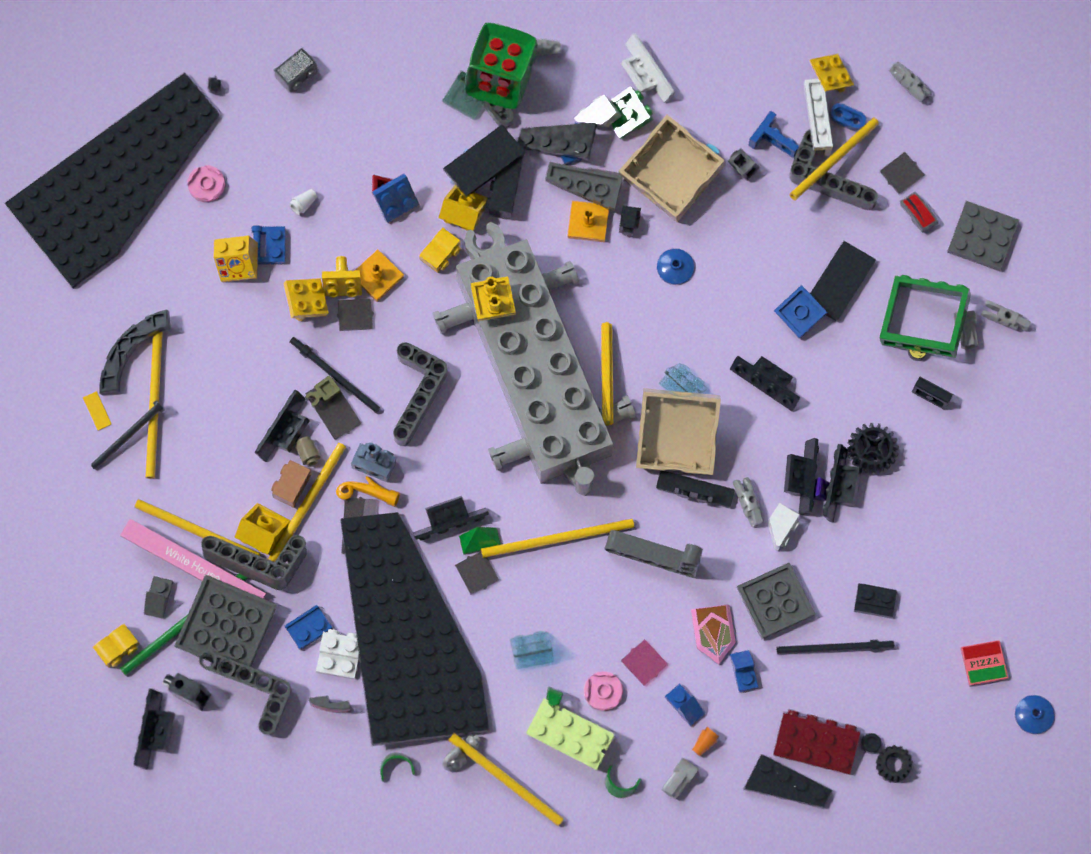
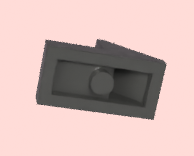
M153 576L150 590L146 592L144 615L163 619L173 584L172 580Z

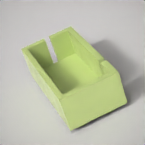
M544 698L526 734L598 770L605 757V754L601 751L602 749L608 751L615 734L564 708L562 711H559L561 707L558 705L551 707L548 704V700Z

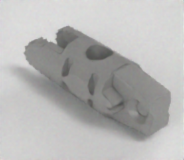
M537 40L536 55L546 56L560 53V41Z
M900 62L892 65L889 70L890 73L917 100L921 102L931 96L930 89Z
M989 300L986 301L985 305L998 313L996 315L983 310L981 316L1014 330H1028L1031 321L1022 318V314Z
M749 477L743 479V485L740 480H734L733 485L745 517L748 518L751 527L758 526L763 522L761 509Z

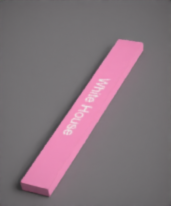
M129 519L120 534L122 538L203 581L206 574L264 599L266 595L261 590L132 519Z

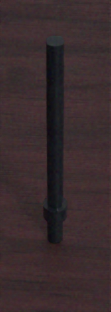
M295 337L291 338L289 343L296 347L303 357H308L372 411L377 413L381 407L312 352L313 349L307 344L304 345Z
M878 639L870 640V642L777 646L776 652L777 654L851 650L879 651V649L894 648V640L878 641Z

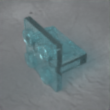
M681 363L666 369L664 372L666 375L659 382L665 390L703 393L707 390L704 381L699 377H695L690 372L689 367Z
M538 631L532 635H517L510 639L516 669L554 662L553 648L548 632Z

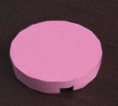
M210 165L195 168L187 180L190 194L201 202H211L218 199L225 189V179L222 172Z
M605 671L597 672L586 681L584 696L592 708L607 711L616 707L621 701L623 695L622 683L614 674Z

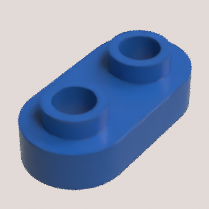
M841 103L835 104L831 108L830 118L837 124L853 131H859L866 124V116L856 109ZM841 113L842 116L838 117L836 114ZM857 120L859 124H854L853 121Z

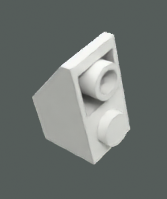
M603 95L594 99L593 104L588 108L580 110L575 119L579 123L596 122L597 126L608 127L621 117V114L612 101Z
M781 503L778 504L768 521L774 549L777 551L781 546L783 548L786 546L790 539L787 537L790 531L794 532L800 523L797 521L799 514Z

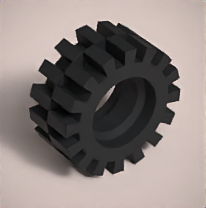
M893 745L891 747L887 746L880 752L876 759V770H878L879 776L883 777L882 779L889 780L891 783L893 781L897 783L909 775L912 770L913 761H911L912 756L908 754L909 751L907 749L904 750L902 746L896 747V745ZM888 758H899L902 763L901 769L898 771L890 770L887 767Z

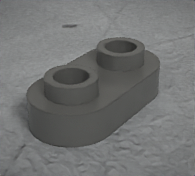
M484 101V108L499 126L502 124L504 127L512 124L514 113L511 109L491 106L488 102Z

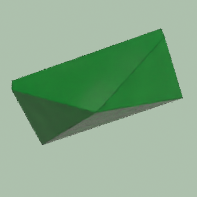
M476 527L459 535L463 555L479 552L482 548L501 545L497 527Z

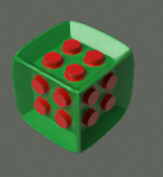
M485 23L475 42L466 72V94L489 104L517 109L523 99L531 76L537 52V39L526 32L496 23Z

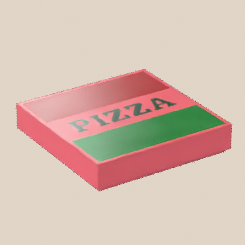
M1000 640L960 648L969 686L1008 679Z

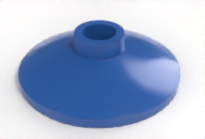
M669 249L660 255L657 261V272L666 283L673 285L683 284L693 275L694 261L690 254L682 249ZM678 262L679 266L675 267L672 265V263Z
M1038 695L1026 696L1016 706L1015 719L1019 727L1025 732L1040 734L1047 731L1053 724L1054 709L1051 703L1044 697ZM1033 710H1037L1039 712V716H1034L1032 713Z

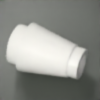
M310 189L292 198V201L289 203L290 208L297 215L304 214L318 196L314 190Z

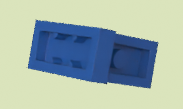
M770 110L750 137L748 146L755 149L763 138L794 158L799 146L795 140L783 136L778 129L771 128L777 114Z

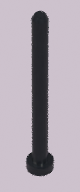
M157 400L153 402L154 406L92 462L91 467L94 470L101 466L159 411L161 413L165 411Z

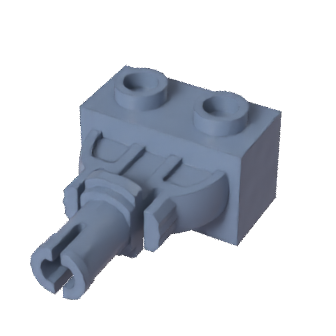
M373 442L365 443V445L360 443L351 466L352 469L388 482L396 464V457L390 451L383 450L382 452L381 447Z

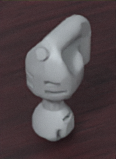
M469 735L466 738V742L474 749L480 747L479 742L481 739L477 735L473 737ZM454 747L442 762L444 769L447 771L459 770L467 762L466 754L459 747Z

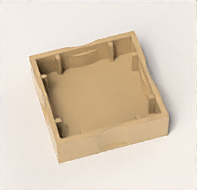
M666 115L650 133L642 147L636 150L622 166L619 174L630 185L678 222L726 165L724 159L705 144L694 139L684 127L669 115Z
M643 388L636 468L655 470L675 469L686 473L713 475L721 396Z

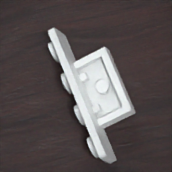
M636 34L631 35L625 45L633 57L624 59L621 65L641 93L655 89L662 101L667 102L674 93L673 88Z

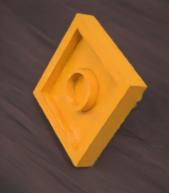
M572 201L567 238L605 242L609 209L595 203Z
M378 249L354 270H360L362 288L376 302L404 278V274Z

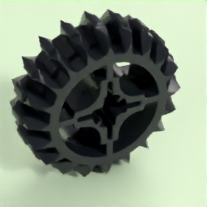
M870 423L869 428L866 424L862 425V429L857 427L856 433H851L850 437L852 439H849L847 442L850 445L847 447V451L851 452L848 458L854 459L853 465L858 463V467L861 469L862 467L866 468L865 473H868L869 469H872V474H876L877 469L880 473H883L884 468L890 469V464H894L896 461L894 458L898 457L896 451L899 449V445L895 444L898 441L897 438H891L894 433H887L888 427H884L883 430L880 429V423L876 428L873 423ZM869 435L878 436L880 438L872 439ZM860 439L863 441V445L865 447L863 453L861 454L858 451V442ZM884 443L888 447V455L886 457L883 456L881 450ZM870 446H877L876 451L874 449L873 451L869 450ZM872 457L876 460V462L868 461L866 459Z

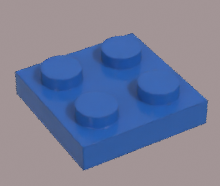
M404 173L372 192L387 223L419 205L411 184Z
M802 285L774 310L798 338L804 336L828 313Z

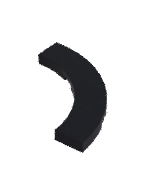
M168 310L153 313L136 325L133 324L115 342L106 357L107 361L101 372L99 393L101 395L120 392L121 375L131 354L151 336L171 329L170 312Z

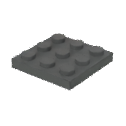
M966 201L947 253L1001 271L1019 219Z
M790 562L736 587L761 639L767 638L815 615Z

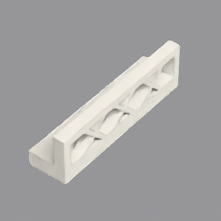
M819 79L804 80L813 151L824 150V156H830L833 144L825 91Z

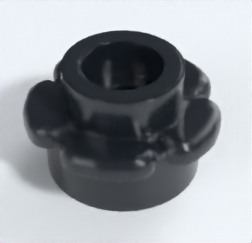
M217 76L209 77L208 92L216 94L221 89V80L217 79Z

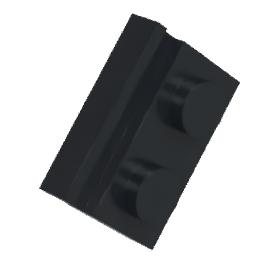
M858 583L853 612L892 619L897 590Z

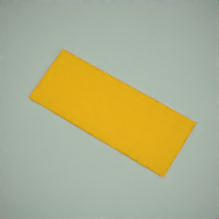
M97 391L84 396L83 400L97 430L111 425Z

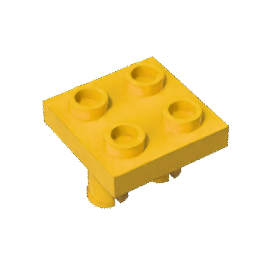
M336 257V271H322V284L325 296L335 298L338 296L356 297L362 295L360 270L348 271L347 257Z
M508 276L496 279L495 277H487L485 281L470 283L478 322L516 315Z
M321 278L286 280L283 283L291 319L296 318L298 321H303L307 317H321L329 314Z

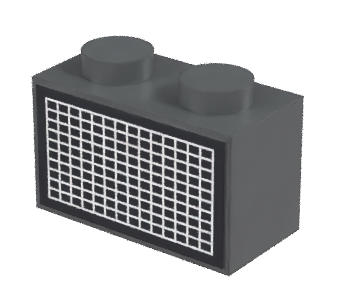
M301 48L274 69L275 78L290 93L292 90L300 88L302 82L307 78H312L317 73L318 68L317 63Z

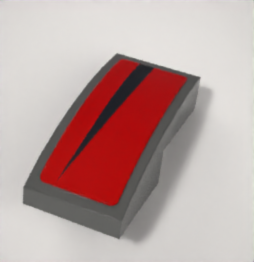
M916 192L900 201L901 207L912 217V222L923 233L938 224V220Z
M329 696L309 698L310 706L317 709L336 713L351 712L349 701L330 703Z

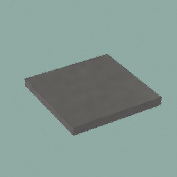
M205 574L174 647L197 657H200L204 652H212L251 667L278 605ZM212 656L205 657L204 660L214 663ZM225 663L222 666L223 668L232 670L231 663ZM243 670L240 675L247 677L249 670Z

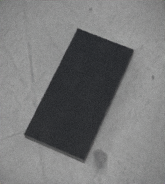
M501 124L446 165L443 171L467 198L525 154V150Z
M846 241L842 242L810 292L815 300L828 312L826 316L836 322L876 261L875 258Z

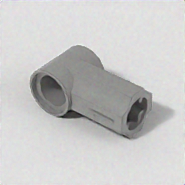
M974 310L967 311L960 339L961 349L966 350L978 347ZM958 312L954 313V323Z
M682 758L662 790L676 800L687 783H690L699 769L685 758Z

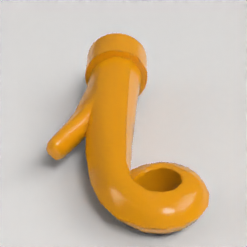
M369 476L365 477L369 484L347 481L341 483L336 489V495L344 500L349 499L353 495V490L375 497L396 507L400 498V492L383 488ZM345 489L349 490L347 493H342Z

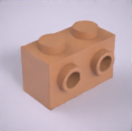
M289 460L288 464L283 465L280 471L281 477L279 481L276 480L271 491H273L274 499L294 508L312 473L310 469Z

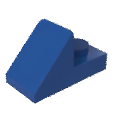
M749 650L730 654L738 692L757 689L758 683L754 671L755 664Z
M680 683L665 695V699L690 727L705 715L694 696L691 697Z

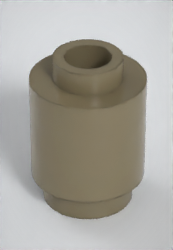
M309 436L299 439L296 442V449L303 465H316L321 456L314 440H311Z

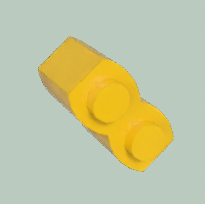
M442 228L424 248L419 258L435 272L444 271L449 265L448 260L460 252L461 241Z
M122 624L108 636L97 642L93 649L109 668L119 665L125 655L135 653L140 643L128 627Z

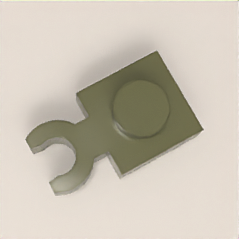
M328 375L314 386L316 392H309L305 398L306 400L315 398V402L311 404L312 408H315L319 405L321 399L326 403L339 394L341 389Z

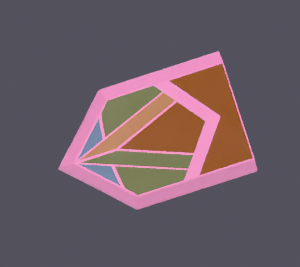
M730 605L693 609L691 614L696 647L719 665L736 643Z

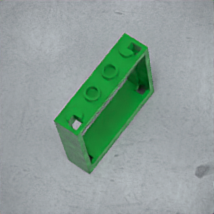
M908 275L895 276L879 337L881 345L956 358L971 298L970 289L961 284L954 286L943 281H938V283L930 282L926 278L913 279ZM900 287L961 297L950 343L888 333Z

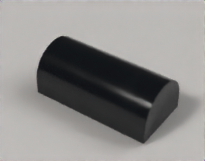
M919 376L912 390L913 394L943 410L947 408L954 395Z

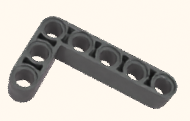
M810 130L806 131L802 138L789 174L791 182L797 185L802 183L817 169L811 166L817 150L813 151L812 143L807 141L808 138H811ZM806 154L809 158L803 159L800 155ZM798 170L801 171L803 174L796 175L794 171ZM826 172L819 182L814 183L809 188L864 210L873 209L878 199V194L873 188L830 172ZM829 184H836L838 188L833 189ZM852 190L855 192V195H849L847 191ZM864 197H871L873 201L868 202Z
M407 342L398 345V360L402 364L424 374V377L394 428V440L400 446L409 444L448 375L446 362ZM404 350L411 352L408 356L401 355V352ZM420 359L427 360V363L424 365H420L417 362ZM437 367H441L444 369V371L439 374L434 372V370ZM428 383L435 385L431 390L425 388ZM422 399L426 401V403L422 406H418L416 404L417 400ZM409 416L416 417L414 422H408L406 419ZM400 432L407 433L405 438L397 437Z
M615 530L610 531L604 548L612 554L692 578L696 576L703 552L701 547L693 544H686L685 550L681 551Z
M299 535L289 539L275 562L214 536H207L201 542L203 556L206 560L275 590H283L288 586L307 555L306 541L304 537Z
M212 652L201 654L199 663L204 669L270 694L258 728L264 735L274 734L290 697L291 685L283 679ZM212 656L214 663L211 666H205V657ZM225 663H231V672L223 673L222 666ZM243 670L250 671L251 676L248 680L241 679L240 674ZM267 677L269 679L268 686L260 687V678ZM280 684L287 685L288 690L285 694H278L277 687ZM274 702L280 704V710L277 713L270 711V705ZM265 721L273 723L271 731L266 732L263 730L262 726Z

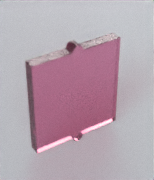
M645 639L635 648H631V652L621 660L643 686L653 677H657L658 673L668 665Z

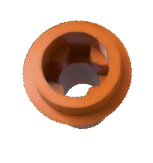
M708 727L705 730L702 729L692 750L701 757L718 742L719 736Z

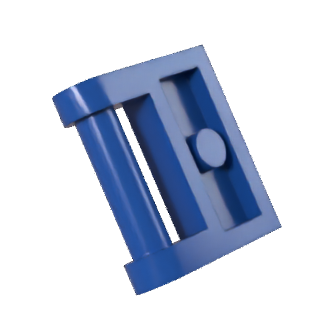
M252 226L251 233L253 234V239L258 242L257 265L285 264V226ZM261 234H266V257L260 256Z

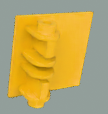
M838 53L809 60L825 92L836 90L842 93L846 90L845 87L854 85Z

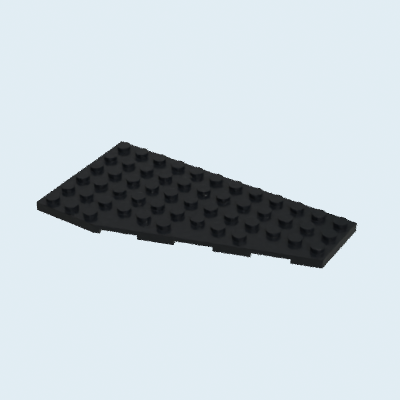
M184 72L5 202V205L73 289L118 256L121 248L155 205V201L168 183L176 176L199 140L215 122L219 113Z
M399 513L341 518L340 524L371 746L451 737L453 733L459 736L489 732L481 673Z

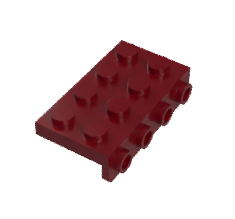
M788 709L787 712L783 711L773 752L774 756L846 774L851 773L861 733L860 730H857V726L846 724L845 726L837 725L838 721L826 719V722L818 720V716L807 714V717L801 716L798 711Z

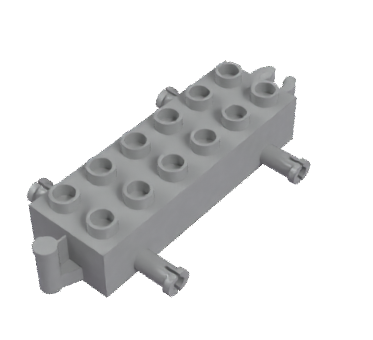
M489 222L486 230L494 242L491 248L484 250L476 245L475 232L468 230L465 236V247L471 260L456 265L457 282L466 303L440 313L439 311L433 312V317L436 325H438L440 334L445 333L446 329L470 320L474 321L522 437L520 440L499 448H489L491 460L494 461L493 465L496 470L502 468V465L529 455L540 484L564 475L575 486L577 493L586 495L592 489L594 478L590 464L611 457L613 443L602 419V408L598 409L549 293L550 290L572 282V284L579 282L576 271L573 270L574 266L569 261L563 267L542 274L527 239L506 247L504 234L500 227ZM508 276L516 315L478 322L470 283L485 281L487 277H495L496 279ZM628 396L623 397L622 401L613 404L614 423L628 417L629 419L636 417Z

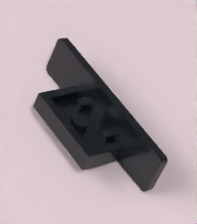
M740 356L734 359L730 367L732 372L790 411L795 409L800 397L786 388L793 376L763 356L754 365Z
M294 390L289 396L284 407L278 413L275 421L255 450V454L264 462L268 460L275 447L290 453L310 422L307 417L298 414L306 400L298 390Z
M818 438L805 441L804 457L794 454L787 455L784 492L800 496L799 515L811 513L814 507L813 495L816 487L815 473L817 471L816 462L819 452Z
M838 444L837 450L834 451V465L830 470L831 480L826 490V504L823 506V516L829 522H834L837 504L855 506L862 473L860 467L845 466L848 451L842 444Z
M663 470L659 473L656 489L677 494L682 498H693L701 503H712L727 508L731 507L735 492L732 488Z
M459 496L425 508L431 526L415 531L413 535L416 540H426L431 537V534L437 532L438 534L448 532L449 528L455 526L456 528L464 527L467 525V522L472 520L475 522L481 521L486 518L485 516L489 515V512L486 508H482L468 513L463 497Z
M155 689L148 690L141 730L138 736V745L134 755V766L145 770L148 769L151 751L168 752L175 713L171 711H160L163 693Z

